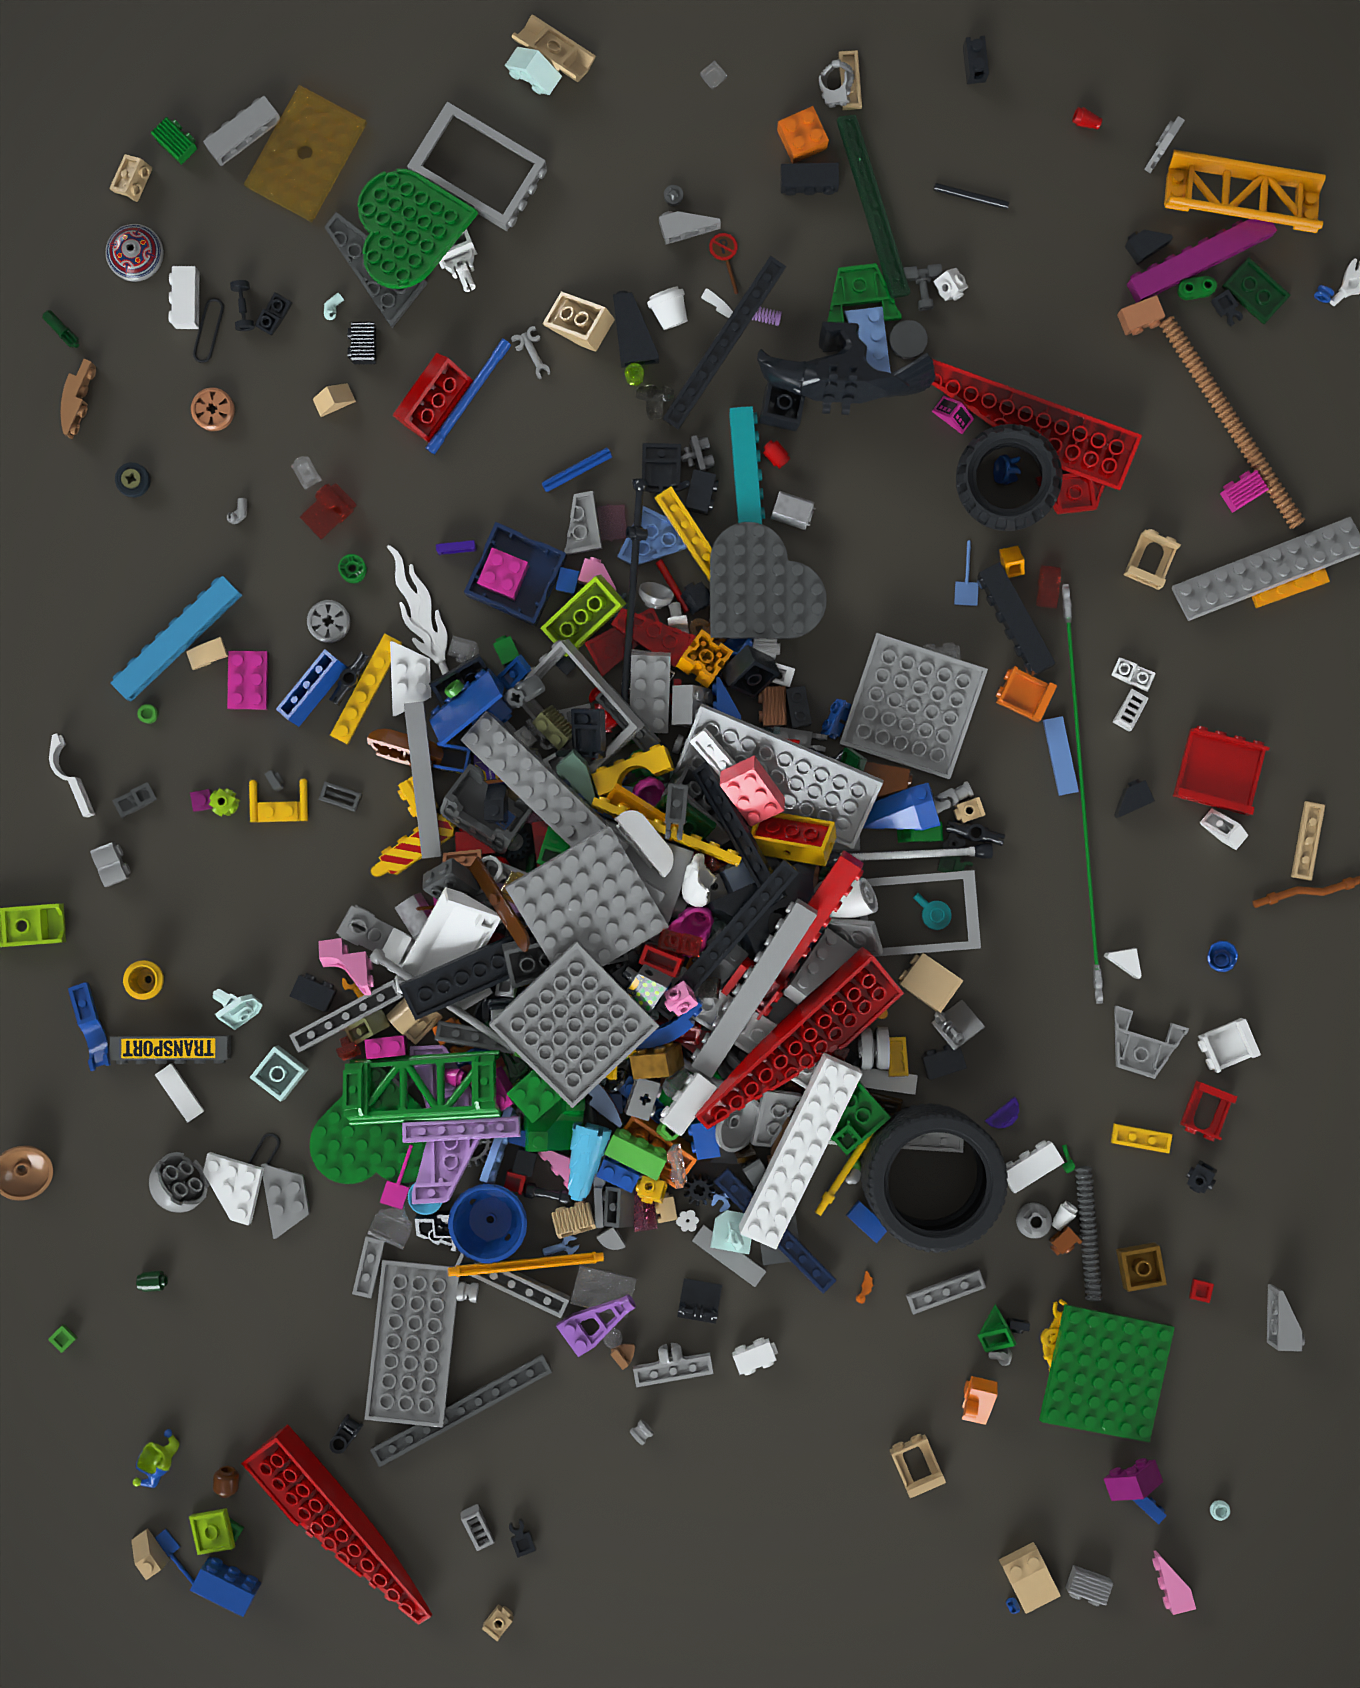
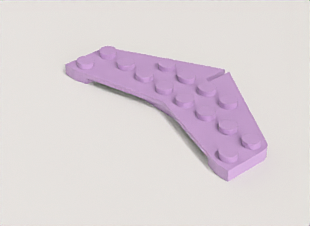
M443 1045L410 1046V1056L450 1053ZM455 1062L445 1063V1068H458ZM436 1063L413 1065L437 1101ZM446 1082L445 1103L457 1089V1087ZM470 1086L466 1088L453 1107L472 1106V1090ZM424 1098L426 1108H431L426 1099ZM480 1139L426 1142L417 1180L412 1191V1204L445 1203L449 1201Z

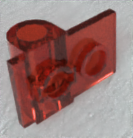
M336 483L332 486L326 484L316 493L315 498L317 501L300 518L322 540L338 523L341 524L355 511L354 508L357 504Z

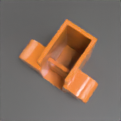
M971 1376L970 1381H966L964 1387L965 1400L962 1408H964L963 1420L986 1425L998 1395L996 1381Z

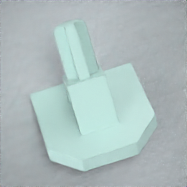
M221 989L213 992V999L223 1004L224 1007L215 1015L234 1030L256 1016L262 1007L261 1001L252 994L236 997Z
M726 1210L715 1218L710 1248L749 1254L751 1238L740 1234L738 1227L744 1213Z

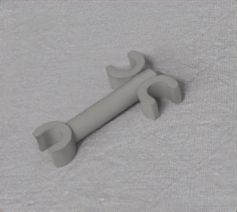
M532 326L527 332L512 336L511 341L519 340L521 342L520 345L515 347L517 351L522 350L525 345L536 366V376L542 379L540 371L546 370L549 375L550 369L542 363L532 343L538 342L541 339L539 335L536 337L531 336V333L536 331L535 326Z

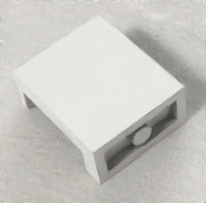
M1243 1018L1198 1036L1200 1040L1198 1045L1207 1056L1206 1064L1210 1070L1216 1073L1250 1057L1255 1058L1261 1055L1246 1019Z

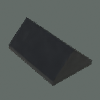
M478 654L433 680L429 685L443 706L446 704L445 699L448 698L445 694V689L451 682L460 680L462 684L467 681L471 683L476 679L474 676L480 670L484 669L486 671L488 668Z

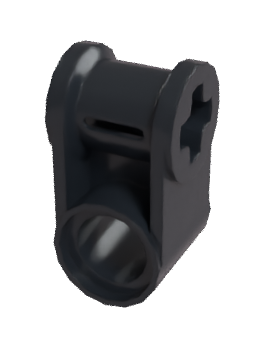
M347 1414L330 1441L329 1447L331 1451L335 1454L343 1453L364 1424H359L350 1418V1414ZM342 1439L344 1446H336L335 1440Z

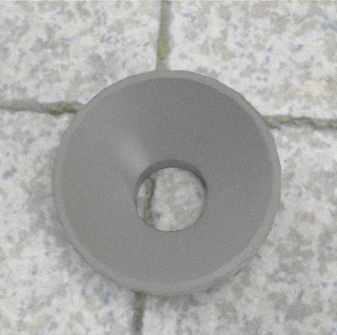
M645 582L639 588V595L649 608L661 609L669 605L674 597L671 589L658 583Z
M1032 1202L1020 1208L1016 1216V1224L1019 1231L1026 1237L1040 1238L1049 1232L1052 1217L1045 1206ZM1035 1216L1040 1217L1042 1221L1041 1225L1037 1228L1032 1227L1030 1224L1031 1219Z

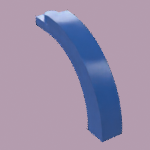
M697 996V1006L690 1009L687 1013L680 1016L677 1015L672 1020L659 1025L636 1049L661 1046L685 1034L695 1025V1020L692 1016H698L703 1010L701 1008L703 1001Z

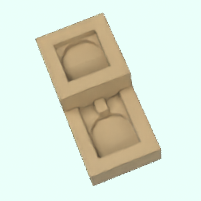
M221 637L186 651L192 670L228 657Z

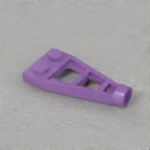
M627 1294L624 1297L572 1313L558 1322L556 1327L579 1357L594 1348L628 1312L636 1308V1304L633 1298ZM611 1309L615 1317L608 1323H605L599 1313ZM594 1318L600 1327L593 1335H588L581 1325L583 1320Z

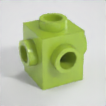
M219 788L218 791L215 790L211 794L209 805L213 807L212 811L222 817L223 814L230 816L238 809L240 799L235 797L236 793L229 788L225 790ZM224 798L225 803L223 805H220V802Z

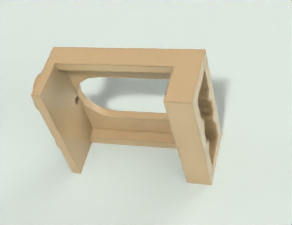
M1145 529L1140 534L1124 576L1157 590L1161 589L1165 584V576L1176 550L1181 544L1176 543L1177 540L1167 536L1165 538L1160 536L1155 530ZM1153 542L1160 544L1163 548V556L1155 575L1137 568L1146 546Z
M917 1434L911 1437L910 1441L896 1443L890 1449L910 1498L946 1483L925 1434ZM918 1446L924 1455L931 1475L914 1482L903 1458V1453Z

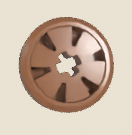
M206 388L194 397L191 404V414L195 422L203 429L219 431L231 423L235 414V407L230 396L223 390ZM214 405L215 408H217L214 414L208 411V409H211L210 406Z

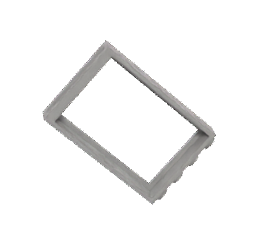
M449 102L445 104L407 165L408 170L418 173L473 207L480 216L505 231H508L510 227L515 225L517 221L516 216L519 211L525 209L527 198L535 193L537 182L540 178L543 179L547 173L546 160ZM453 117L458 118L534 164L504 214L499 213L423 167Z
M569 639L558 640L551 646L552 650L539 659L540 663L536 667L531 668L532 671L527 674L528 676L525 679L533 675H537L542 679L567 653L629 723L606 747L605 758H595L590 762L586 757H583L588 762L590 772L593 774L596 772V769L606 766L645 725ZM534 698L522 705L533 720L544 710ZM572 741L560 750L573 749Z
M975 870L866 879L871 886L963 879L968 930L967 942L883 948L881 955L873 956L981 948ZM868 915L860 917V920L868 921Z

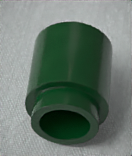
M163 1271L143 1272L136 1279L137 1289L143 1292L162 1291L168 1283L167 1275Z

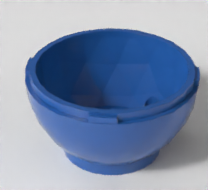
M481 1184L469 1188L454 1202L449 1214L448 1229L454 1245L467 1258L481 1263H494L508 1258L522 1244L527 1230V1217L521 1201L509 1189L495 1184ZM493 1216L494 1221L488 1222L487 1217ZM508 1234H510L511 1238L509 1240H505V1237L508 1236Z

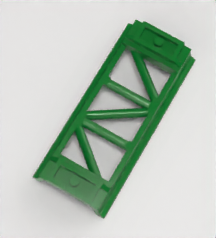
M500 1050L374 1059H350V1063L345 1064V1070H343L344 1117L349 1120L350 1125L501 1117V1109L496 1104V1060L501 1057ZM472 1061V1069L445 1103V1063ZM436 1063L437 1101L413 1065ZM393 1066L371 1094V1067ZM400 1070V1107H398V1110L371 1112V1107ZM407 1072L431 1108L407 1109ZM472 1082V1106L453 1107Z

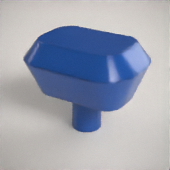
M1012 1597L1006 1600L1010 1613L1016 1614L1020 1611V1606L1015 1598Z

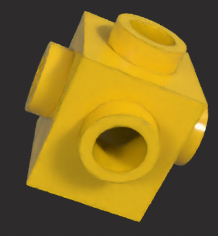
M643 1175L636 1185L637 1195L642 1198V1202L653 1204L654 1201L662 1204L668 1184L660 1180V1177L656 1181Z

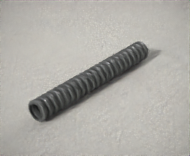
M1078 1166L1075 1168V1171H1077L1075 1177L1078 1179L1076 1180L1078 1184L1076 1189L1079 1191L1077 1192V1196H1079L1077 1201L1080 1203L1078 1204V1208H1080L1078 1214L1081 1215L1079 1217V1220H1081L1079 1226H1081L1080 1232L1082 1233L1080 1238L1083 1240L1081 1250L1084 1252L1082 1253V1257H1084L1082 1263L1085 1264L1083 1265V1269H1085L1083 1275L1086 1276L1084 1278L1086 1282L1084 1287L1087 1288L1085 1290L1087 1294L1085 1299L1087 1301H1100L1103 1299V1296L1101 1295L1102 1289H1100L1102 1283H1100L1101 1277H1099L1101 1271H1099L1100 1265L1098 1263L1100 1259L1097 1252L1099 1247L1097 1246L1098 1240H1096L1098 1234H1096L1097 1228H1095L1097 1222H1095L1096 1216H1094L1096 1210H1094L1095 1204L1093 1201H1095V1198L1093 1197L1094 1191H1092L1094 1186L1092 1185L1093 1179H1091L1093 1173H1091L1092 1167Z

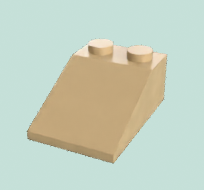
M561 291L543 325L574 343L596 352L615 319L606 307Z
M1034 1542L999 1559L1026 1614L1060 1597V1593Z

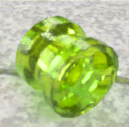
M631 363L625 369V380L632 386L640 385L644 379V370L641 365Z

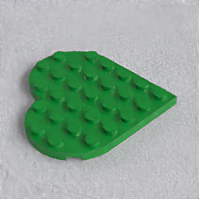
M396 169L397 171L388 173L384 171L376 175L364 186L357 203L359 219L364 228L369 232L362 250L364 266L375 282L392 289L408 288L422 282L434 270L478 215L477 210L418 173L408 169Z
M371 1067V1094L388 1073L383 1067ZM393 1081L390 1082L371 1107V1112L398 1110V1107H400V1088ZM407 1092V1109H424ZM342 1095L314 1126L310 1137V1153L317 1169L334 1182L355 1184L367 1180L377 1172L383 1178L397 1183L409 1145L412 1144L413 1148L401 1183H411L417 1180L426 1142L403 1143L402 1123L350 1125L349 1120L344 1117Z

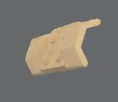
M533 14L519 34L515 32L512 34L515 42L525 48L538 50L557 71L561 70L577 82L589 71L596 57Z

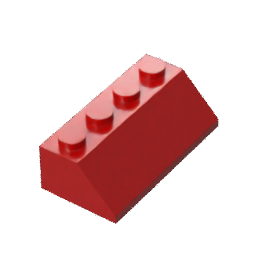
M436 353L393 413V416L405 427L427 442H430L473 380L448 357Z

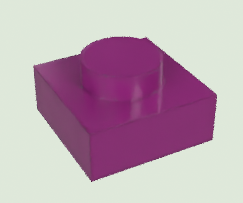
M211 789L190 792L193 812L213 809L209 805Z

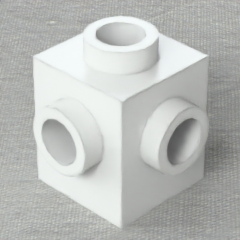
M957 268L945 271L933 281L938 288L940 296L945 301L951 299L955 301L964 295L963 291L968 288L964 276L959 273Z

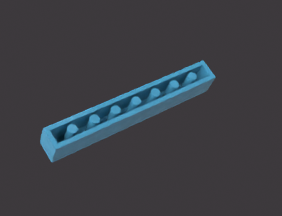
M224 576L214 579L211 587L207 591H202L193 604L187 605L183 609L184 613L179 618L175 617L171 620L169 627L165 631H160L155 636V641L145 645L141 649L142 653L137 658H132L123 671H119L113 676L114 680L111 684L126 700H134L224 614L242 594Z

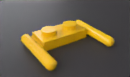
M302 778L299 781L300 802L257 803V781L251 780L249 782L250 822L308 821L307 780Z

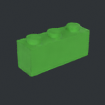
M619 1128L614 1132L604 1155L656 1181L670 1155L662 1147H655L649 1144L646 1139L637 1138L631 1135L628 1130Z

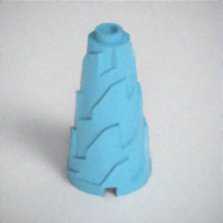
M573 1122L568 1190L572 1200L582 1201L590 1193L594 1176L597 1174L601 1158L604 1156L608 1141L611 1138L612 1130L591 1123H587L583 1127L582 1122Z

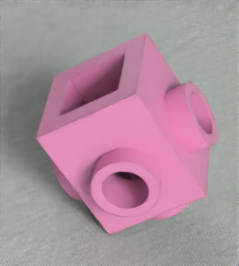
M685 981L672 986L664 992L666 998L664 1003L670 1012L674 1011L678 1016L687 1013L698 1005L693 990Z

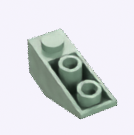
M573 749L557 764L556 772L563 780L567 779L571 783L570 787L577 794L580 793L585 798L583 800L591 807L594 797L598 798L589 765Z

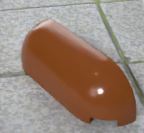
M377 729L368 735V745L372 746L376 751V755L411 766L407 734L391 729ZM429 741L432 767L433 764L440 765L444 752L436 743Z

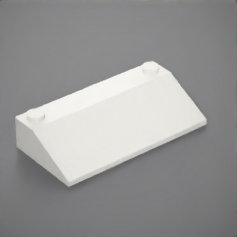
M445 887L401 968L415 977L486 946L501 920L497 912L470 896ZM396 975L394 979L397 993L403 994L399 984L406 980Z

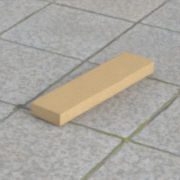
M1304 802L1291 873L1293 878L1312 881L1325 810L1324 804Z

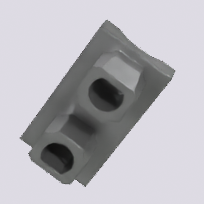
M697 435L691 436L690 445L692 453L690 447L684 448L686 454L681 456V460L683 462L688 461L689 467L694 466L693 459H695L697 470L705 472V469L711 468L715 464L712 455L702 456L701 451L710 448L708 437L697 438Z

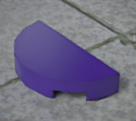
M1013 1097L988 1117L985 1122L995 1128H1007L1013 1125L1019 1113V1103L1016 1097Z

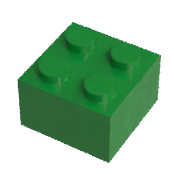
M534 1070L530 1071L506 1093L532 1123L562 1098Z

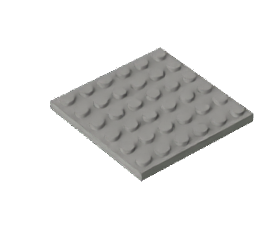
M876 633L840 744L950 779L988 669Z
M610 825L505 886V889L551 964L577 941L603 967L669 928Z
M576 941L489 1023V1026L573 1108L659 1027V1024Z

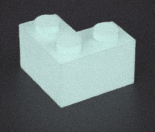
M517 47L505 64L506 68L510 71L509 74L514 79H523L532 85V90L539 95H550L562 77L550 62L535 49Z

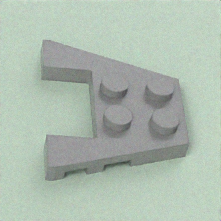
M1115 1006L1116 1067L1155 1079L1168 1061L1169 1056L1180 1044L1181 1039L1188 1033L1189 1028L1170 1023L1166 1040L1162 1042L1128 1031L1133 1011Z

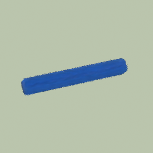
M605 448L543 481L542 486L548 492L610 459L612 454L608 448Z

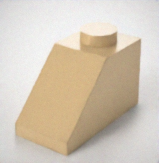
M148 1528L131 1540L135 1565L145 1580L162 1570L170 1561Z

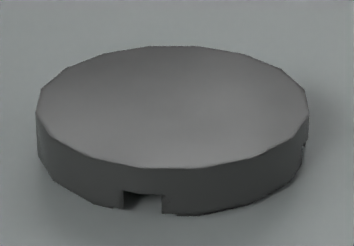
M905 320L893 327L889 337V344L896 356L902 359H913L924 352L928 336L925 328L920 323L914 320Z

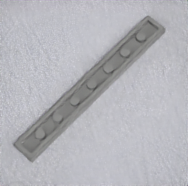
M424 701L404 703L422 859L441 857L442 850Z

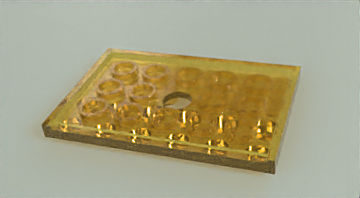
M299 85L244 183L245 187L313 222L367 124L366 120ZM303 146H308L312 149V156L304 160L299 158V149Z

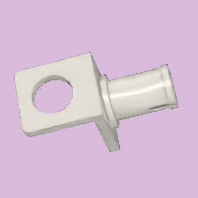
M679 602L669 604L671 618H668V626L689 633L687 615L682 616L681 604Z

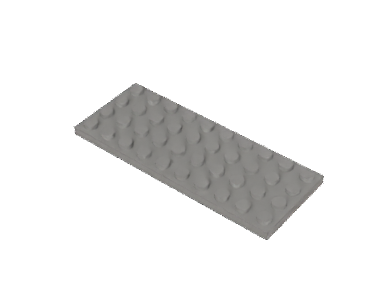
M701 704L674 773L686 764L695 770L706 762L689 742L692 737L706 728L736 764L755 755L785 797L784 811L781 813L835 822L836 842L854 849L884 780Z

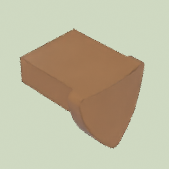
M620 1344L611 1349L610 1355L622 1370L627 1368L632 1361L635 1344Z

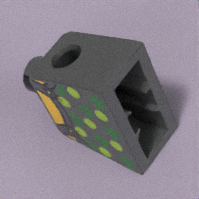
M646 964L642 966L639 972L628 966L622 974L623 978L631 982L626 992L648 1013L651 1012L673 979L671 976Z

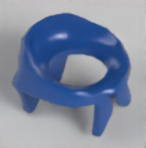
M1005 454L997 458L993 468L996 483L1005 486L1018 480L1015 473L1021 474V471L1015 463L1020 461L1021 458L1019 456L1010 459Z

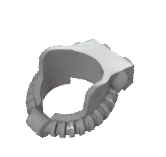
M840 59L832 60V64H829L828 67L826 66L819 76V86L821 92H823L822 98L825 99V104L829 108L836 107L835 105L845 106L847 103H850L848 95L851 93L850 88L854 82V72L848 63L841 62ZM838 67L845 69L843 85L839 89L829 90L827 78L830 72Z

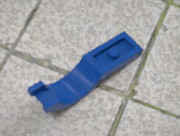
M85 982L68 988L77 1024L81 1028L89 1048L88 1064L90 1071H95L96 1067L104 1064L105 1066L111 1065L108 1039L99 1021L89 983Z

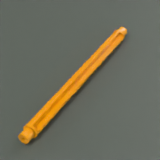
M591 1252L494 1263L456 1265L455 1267H448V1276L459 1277L588 1263L594 1264L604 1261L603 1252Z

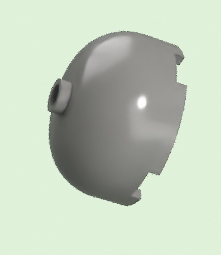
M180 1152L165 1155L153 1167L149 1176V1189L154 1200L162 1208L176 1213L187 1212L198 1206L207 1197L206 1194L210 1184L203 1173L204 1168L195 1159L192 1163L188 1157L184 1156V1153ZM194 1166L200 1174V1180L193 1177L185 1183L184 1180L193 1173Z

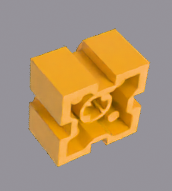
M701 629L691 646L687 648L676 667L687 675L691 672L697 676L695 680L708 689L734 651L722 643L719 646L712 642L714 638H711L710 634Z

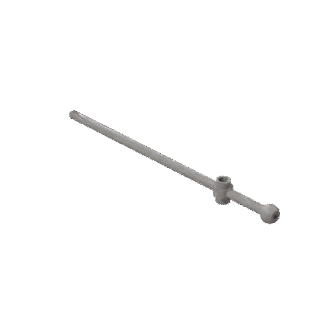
M375 949L370 955L372 963H381L407 981L414 978L413 975L387 959L381 949ZM455 1004L446 1007L512 1053H515L494 1030Z

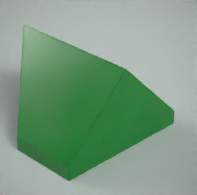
M995 1304L977 1335L985 1352L1017 1345L1007 1323Z

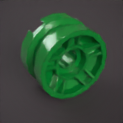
M348 554L338 564L340 575L348 583L361 582L366 576L367 567L363 559L358 555ZM355 565L356 570L354 572L349 571V568Z

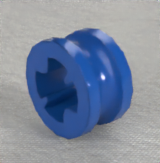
M1324 285L1318 286V292H1315L1314 297L1323 303H1329L1334 295V291Z

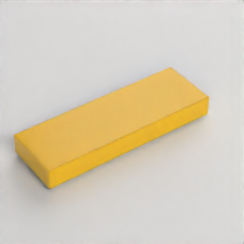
M1114 1123L1111 1143L1170 1153L1173 1134Z

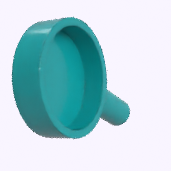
M919 893L913 897L923 907L922 920L928 928L940 930L950 923L951 910L947 904L942 901L928 902Z

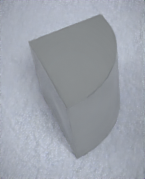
M608 1227L597 1234L598 1241L608 1249L619 1250L626 1247L624 1239L615 1227Z

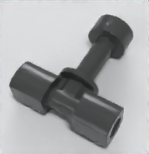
M941 264L928 265L926 269H917V266L903 267L902 269L903 282L915 281L917 285H920L921 300L918 301L920 311L934 308L933 299H929L927 283H930L931 279H937L942 275Z

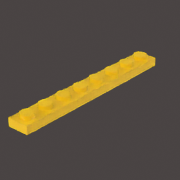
M601 796L599 799L594 797L591 804L592 808L614 817L629 810L628 807L621 804L617 806L610 804L609 799ZM647 819L658 834L665 837L666 823L658 819H654V821ZM673 826L670 829V840L736 867L739 866L742 857L738 856L739 853L732 849L725 851L720 848L721 845L712 841L709 844L703 842L702 837L695 834L689 836L683 833L682 840H677L678 827Z

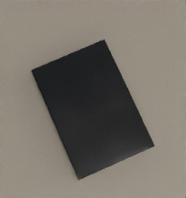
M565 655L555 664L566 676L577 666L570 656L565 657Z

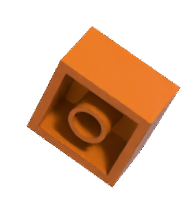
M813 106L778 121L777 131L792 164L828 148L829 139Z

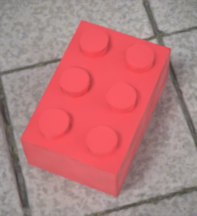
M755 755L721 771V788L750 827L784 811V795Z

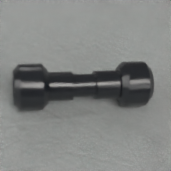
M527 1182L525 1184L523 1194L525 1198L533 1199L535 1196L546 1197L566 1206L570 1203L571 1196L567 1189L551 1191L537 1187L535 1183Z

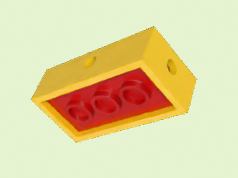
M779 813L753 825L751 829V834L764 856L826 866L837 838L835 822L786 813Z

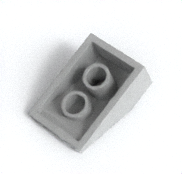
M1268 1284L1267 1343L1278 1351H1302L1305 1337L1284 1292L1276 1286Z

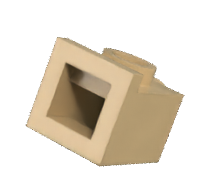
M980 797L955 805L956 809L953 810L956 820H960L961 823L985 816ZM967 807L972 808L971 814L966 813Z
M666 1192L662 1204L655 1202L656 1213L661 1214L658 1217V1223L677 1220L674 1196Z
M498 1604L483 1623L482 1629L498 1641L513 1622L514 1616L511 1610L506 1606L502 1607ZM496 1621H501L502 1625L500 1626Z

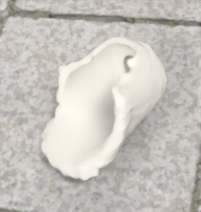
M702 853L695 854L691 863L687 865L682 883L683 899L686 903L695 907H703L710 903L711 885L717 879L706 868L704 864L705 857Z

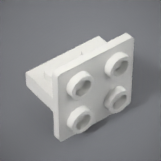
M393 928L382 951L387 959L401 967L416 939L397 928Z

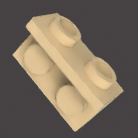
M125 154L109 189L114 193L128 196L133 201L138 202L153 168L141 158Z

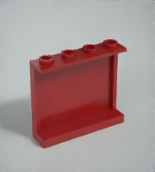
M1203 726L1190 729L1173 796L1246 816L1253 815L1255 807H1252L1265 752L1270 747L1264 746V743L1253 740L1252 743L1245 741L1246 738L1241 736H1234L1232 738L1222 731L1209 732L1208 728Z

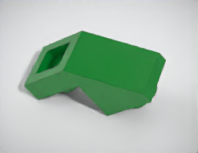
M940 821V826L922 831L915 829L897 830L898 843L943 841L942 822Z

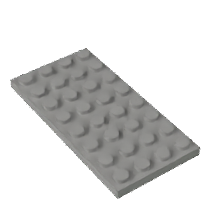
M382 1260L364 1420L444 1427L457 1307V1288L460 1276H448V1267L453 1266Z

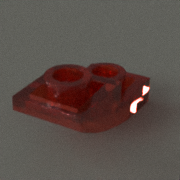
M1041 565L1038 580L1037 606L1057 608L1061 577L1060 567Z
M663 929L660 932L657 949L699 957L703 938Z

